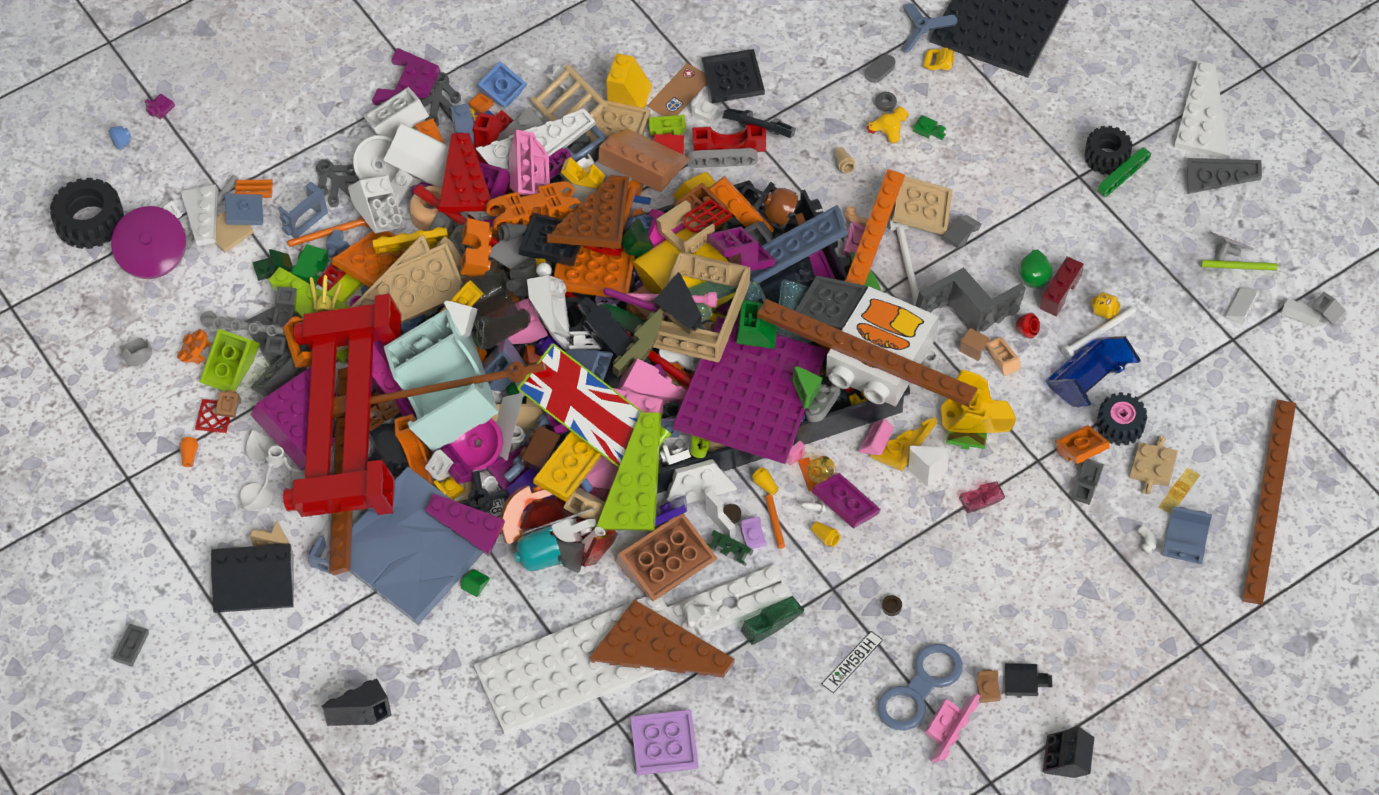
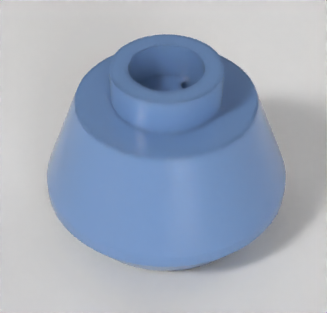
M122 126L110 127L108 132L115 147L122 150L130 142L131 134L129 130Z

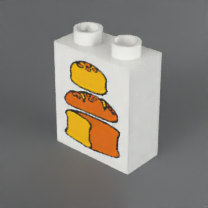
M868 287L842 331L921 364L937 337L939 316L872 287ZM830 349L827 354L826 376L829 377V380L839 388L848 389L852 387L864 392L865 397L875 404L886 402L896 407L910 383L833 349Z

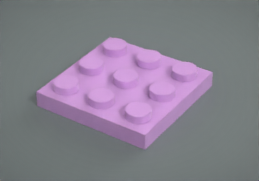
M691 710L630 716L637 775L699 769Z

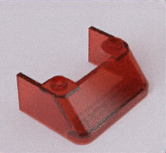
M558 497L532 500L519 528L522 530L535 529L575 514L564 508L566 502ZM579 516L571 518H575L577 523L587 520ZM605 530V535L594 537L587 552L583 553L581 566L586 567L597 564L615 542L618 533L615 530Z

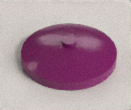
M156 206L140 207L127 213L116 225L111 241L112 252L117 263L128 274L141 279L159 278L171 272L182 260L186 250L185 230L177 217L168 210Z

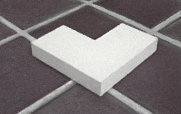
M709 490L705 493L706 514L726 536L734 538L735 525L723 513V502L712 490Z

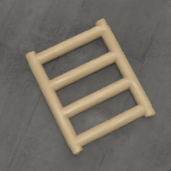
M569 64L564 67L565 70L539 96L531 99L534 106L552 122L558 120L553 113L580 87L587 93L565 115L580 110L592 98L598 104L589 113L593 119L603 109L607 110L609 108L606 101ZM571 76L576 82L547 109L542 102L566 78Z

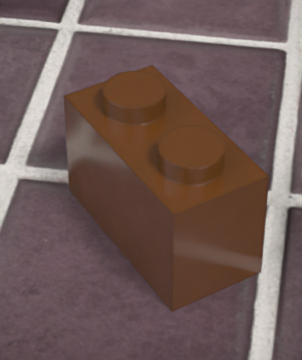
M540 425L537 430L533 429L528 438L531 441L528 447L524 446L519 457L522 458L521 465L539 473L550 459L560 435Z

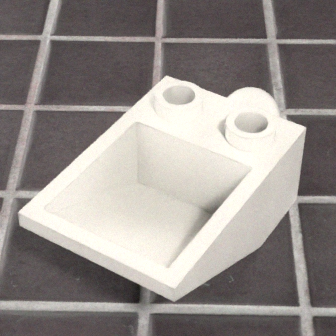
M540 263L536 268V273L539 277L527 279L529 299L551 333L569 337L565 300L566 285L563 280L550 276L552 270L549 264Z

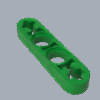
M1144 147L1139 149L1103 180L1097 192L1104 197L1109 196L1147 163L1151 157V152Z

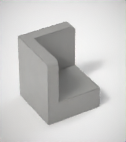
M1324 291L1311 305L1332 324H1335L1346 311L1335 298Z

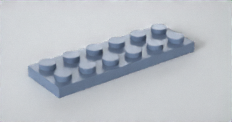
M838 205L762 245L775 259V266L751 271L749 287L760 283L848 235L842 212Z

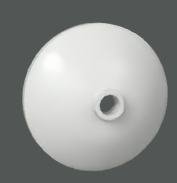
M377 135L369 137L359 144L353 156V168L359 180L388 175L390 182L393 181L400 169L383 161L393 141L392 138ZM375 163H380L381 168H377L375 166Z

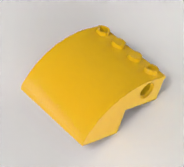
M686 228L676 233L684 242L697 234L688 231ZM667 239L632 261L644 287L652 294H660L666 287L680 253ZM710 243L691 253L728 262L726 257H723ZM682 276L691 295L705 296L709 292H717V307L733 298L737 290L736 287ZM696 303L702 317L717 308L708 307L704 303Z

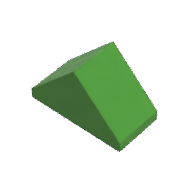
M794 367L792 382L804 409H806L819 393L823 378L800 367Z

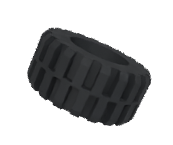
M80 178L76 179V182L67 183L66 187L62 186L58 190V194L54 195L53 201L50 204L51 219L60 239L72 247L76 245V248L81 249L83 247L92 249L93 246L98 245L100 247L106 241L107 243L110 242L116 225L124 217L123 207L115 188L108 182L103 183V180L97 178L96 180H93V178L82 180ZM86 207L102 209L96 216L90 219L78 220L73 218L79 210Z

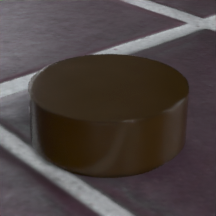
M727 504L723 507V513L733 524L740 521L741 509L738 505Z
M894 595L885 597L882 601L883 612L888 616L898 615L902 610L901 599Z

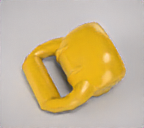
M948 48L928 50L925 54L923 66L928 70H951L954 64V51ZM933 54H936L935 64L930 65Z

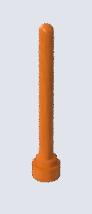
M360 216V219L290 239L287 241V245L293 247L332 235L334 229L346 231L359 226H367V228L370 226Z

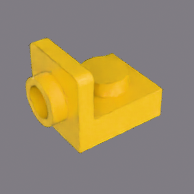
M452 476L440 484L437 480L433 482L434 487L451 500L465 493L462 485L457 484Z

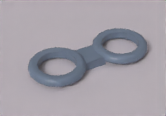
M932 644L923 648L915 659L917 675L907 687L896 686L882 694L878 701L877 709L880 719L888 727L895 730L906 731L919 725L926 715L924 700L934 687L943 688L950 686L959 679L963 669L960 655L952 647L945 644ZM943 653L953 660L955 667L952 674L940 679L929 676L923 668V662L930 654ZM905 695L916 702L918 711L911 720L897 721L888 715L886 711L887 702L894 696Z

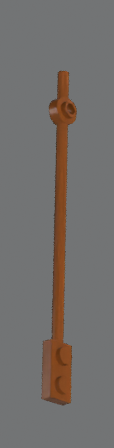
M515 361L509 364L507 369L503 371L371 396V404L508 377L512 382H520L529 373L546 370L545 363L524 366L523 363ZM346 395L334 397L333 418L345 416Z

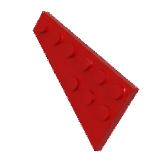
M452 133L438 212L486 211V205L491 200L470 133Z

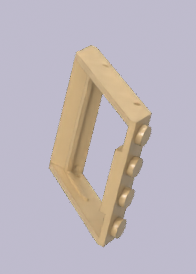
M680 252L667 284L679 272L682 276L736 287L737 290L720 333L698 329L688 334L676 323L664 321L665 316L662 315L661 328L654 348L719 362L750 285V267Z

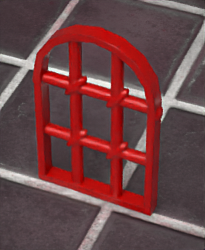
M709 199L684 216L683 225L688 231L699 233L703 230L699 229L700 227H708L706 223L715 219L717 222L714 223V227L732 217V213L712 199ZM710 203L713 205L709 209L703 208ZM714 208H718L719 210H721L720 212L714 215L710 213V211ZM698 210L703 211V213L699 214L698 216L692 215ZM722 213L727 214V215H726L725 217H723L722 219H719V218L717 217V216L721 215ZM705 214L711 216L706 221L702 222L699 220ZM689 216H690L691 218H693V219H691L690 221H688V222L686 223L685 220H686ZM694 221L700 223L695 228H691L688 226Z

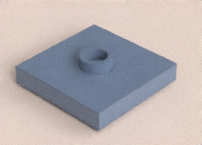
M225 194L226 225H263L262 195Z

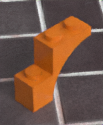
M413 414L395 419V435L404 449L409 467L433 485L434 478L425 469L432 458V453L408 426L409 421L415 422L417 419Z

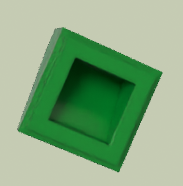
M473 569L464 576L461 589L477 597L489 582L490 577Z

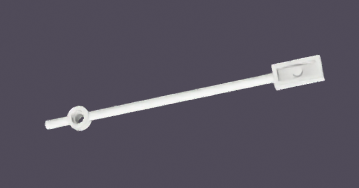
M892 210L888 221L890 231L897 230L915 306L919 291L904 231L909 226L892 221ZM931 347L923 359L922 365L937 371L936 366L940 360L939 352Z

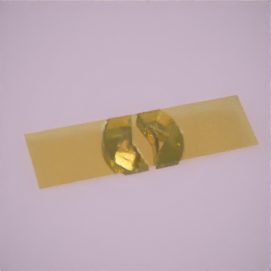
M1187 467L1158 507L1171 514L1173 506L1178 507L1201 475Z

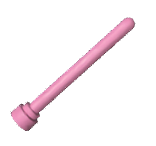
M709 292L705 296L692 295L695 303H704L708 307H717V292ZM627 293V295L653 302L659 295Z

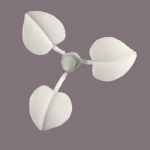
M255 430L251 432L246 445L247 456L257 463L266 459L268 461V471L263 487L258 483L247 484L241 490L240 499L243 508L246 510L259 511L267 508L273 501V492L266 489L272 468H278L285 463L287 469L292 471L291 478L293 481L305 479V469L301 470L294 462H292L291 467L287 457H284L283 448L278 446L271 437L260 434Z

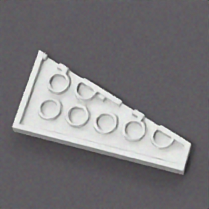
M1198 61L1174 147L1228 159L1229 151L1216 64Z
M581 109L565 115L561 119L553 122L551 120L542 126H535L524 131L534 133L547 154L551 156L557 150L566 148L596 125V121L585 109ZM514 134L504 140L491 142L490 145L485 147H478L476 151L487 164L504 168L510 174L509 155Z

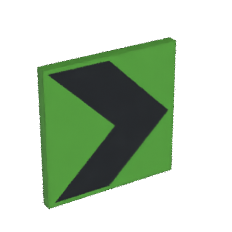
M948 431L946 444L962 446L961 449L969 450V447L985 449L987 433Z

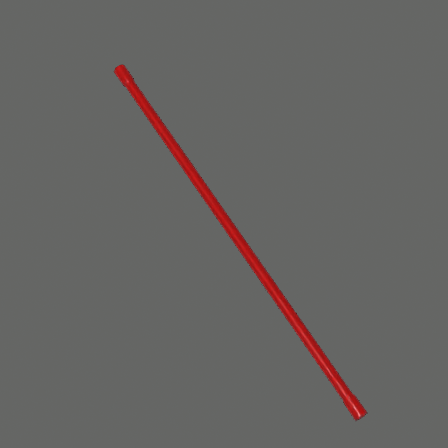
M418 185L415 188L414 194L436 209L439 208L440 199L434 196L432 192L422 185ZM442 212L459 225H465L467 218L458 212ZM491 236L489 245L492 248L499 241ZM571 292L565 293V299L568 297L578 298ZM625 331V333H626L628 336H631L632 338H634L632 335H630L629 333H627V332ZM651 350L648 355L649 360L656 365H661L664 371L689 388L692 378Z

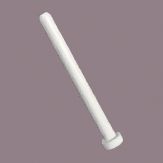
M1128 308L1070 346L1065 345L1061 348L1063 355L1070 359L1074 356L1075 351L1136 312V308Z

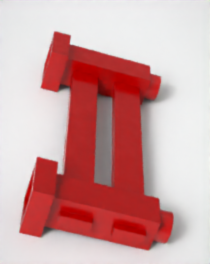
M390 294L376 295L375 304L304 314L303 322L294 324L296 343L309 346L312 351L305 479L294 480L292 488L284 489L283 501L288 512L297 511L301 517L374 508L378 515L394 513L395 478L383 460L368 462L373 343L375 341H382L384 346L401 336L402 313ZM349 345L342 474L330 475L337 347Z

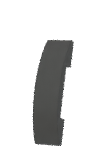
M278 287L272 324H278L280 327H283L290 318L294 317L297 288ZM282 334L267 336L264 353L284 355L288 345L286 336Z

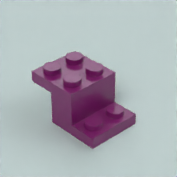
M742 227L707 234V241L723 257H726L729 263L750 267V272L775 266V259Z

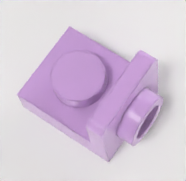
M748 517L742 520L741 532L745 545L752 549L766 546L760 517Z

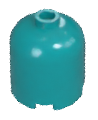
M552 526L526 534L517 541V551L514 552L517 563L521 562L527 571H538L562 564L557 557L561 553L554 534L550 535V532L553 531Z

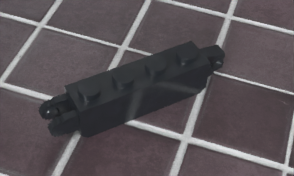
M588 297L584 298L577 305L585 317L582 320V326L604 352L613 353L611 360L614 362L618 356H623L626 353L628 346L634 342L633 338L625 333L621 323L613 319L608 308L603 307L602 304L597 306ZM647 357V358L645 359V361H644V362H646V363H648V364L651 363V362L649 361V357Z

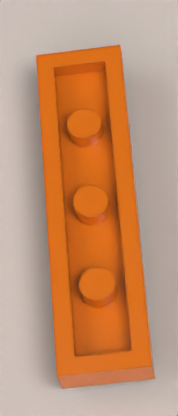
M725 176L710 187L713 194L726 205L727 209L745 228L758 221H764L771 232H774V228Z

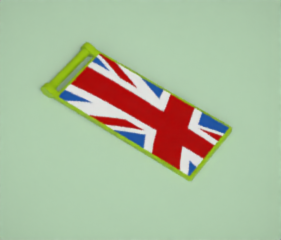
M552 343L536 363H545L546 370L529 373L519 385L518 390L619 468L640 413L644 412ZM662 426L660 430V445L666 438L671 436V433Z

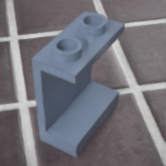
M1173 506L1162 556L1202 564L1212 514Z

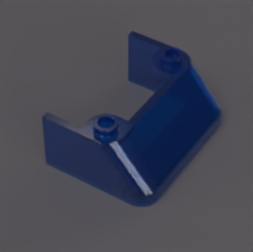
M1126 336L1096 338L1087 343L1050 375L1045 382L1052 391L1072 407L1090 406L1092 403L1088 399L1087 392L1107 374L1114 372L1118 374L1125 370L1127 364L1139 363L1141 360Z

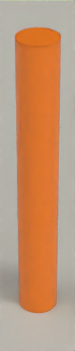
M767 495L765 500L777 547L782 549L785 547V542L773 496Z

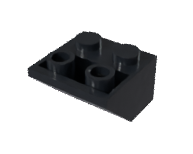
M1080 727L1047 735L1042 772L1070 778L1089 775L1091 772L1095 737Z

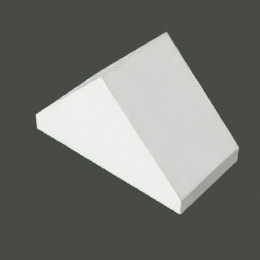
M446 300L444 304L460 334L465 337L470 336L478 309Z

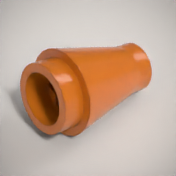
M184 437L179 443L182 466L192 467L199 444L195 438Z

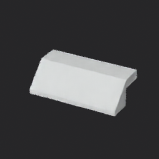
M401 123L383 161L434 186L442 187L449 146Z

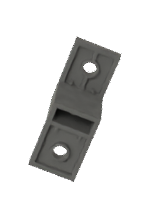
M963 267L919 291L915 306L931 313L934 309L942 308L948 303L969 328L977 332H983L994 323H1000L1005 317L1015 315L1020 310L1026 288L1020 283L991 299Z

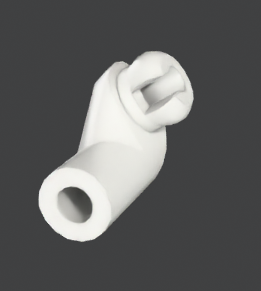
M1145 525L1141 526L1138 533L1145 539L1142 548L1147 553H1150L1156 548L1157 538Z

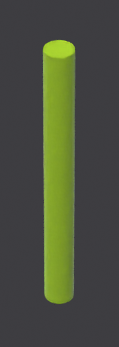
M1202 260L1201 267L1277 271L1278 264Z

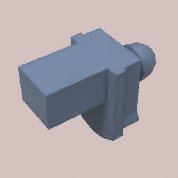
M334 229L332 235L328 238L326 242L328 257L332 258L350 247L347 241H343V231Z

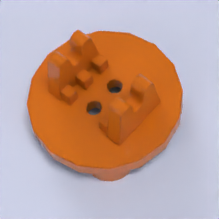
M198 329L192 334H186L182 342L184 344L178 352L177 358L184 363L194 362L199 365L200 362L204 363L205 358L200 353L206 346L210 347L211 343L207 340V333L202 329Z

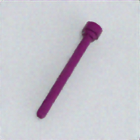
M610 288L603 290V293L607 296L652 312L658 311L653 303Z

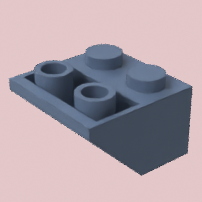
M506 337L482 362L485 374L506 370L509 364L515 361H519L524 366H527ZM508 377L488 381L491 390L503 392L512 381Z

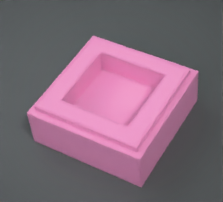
M799 441L792 446L787 459V463L790 466L804 456L805 444Z

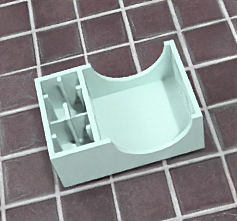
M447 309L384 346L393 378L402 390L485 374L472 333L468 337L462 336ZM488 382L473 383L468 386L408 397L417 416V420L415 422L409 421L408 426L433 452L446 444L454 442L462 434L479 424L486 423L491 417L499 413Z

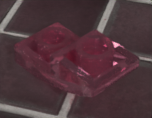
M995 481L980 485L978 490L961 493L959 499L965 511L971 513L1005 499V495L998 482Z

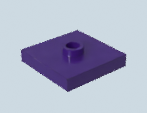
M684 495L656 508L655 526L687 512V500Z

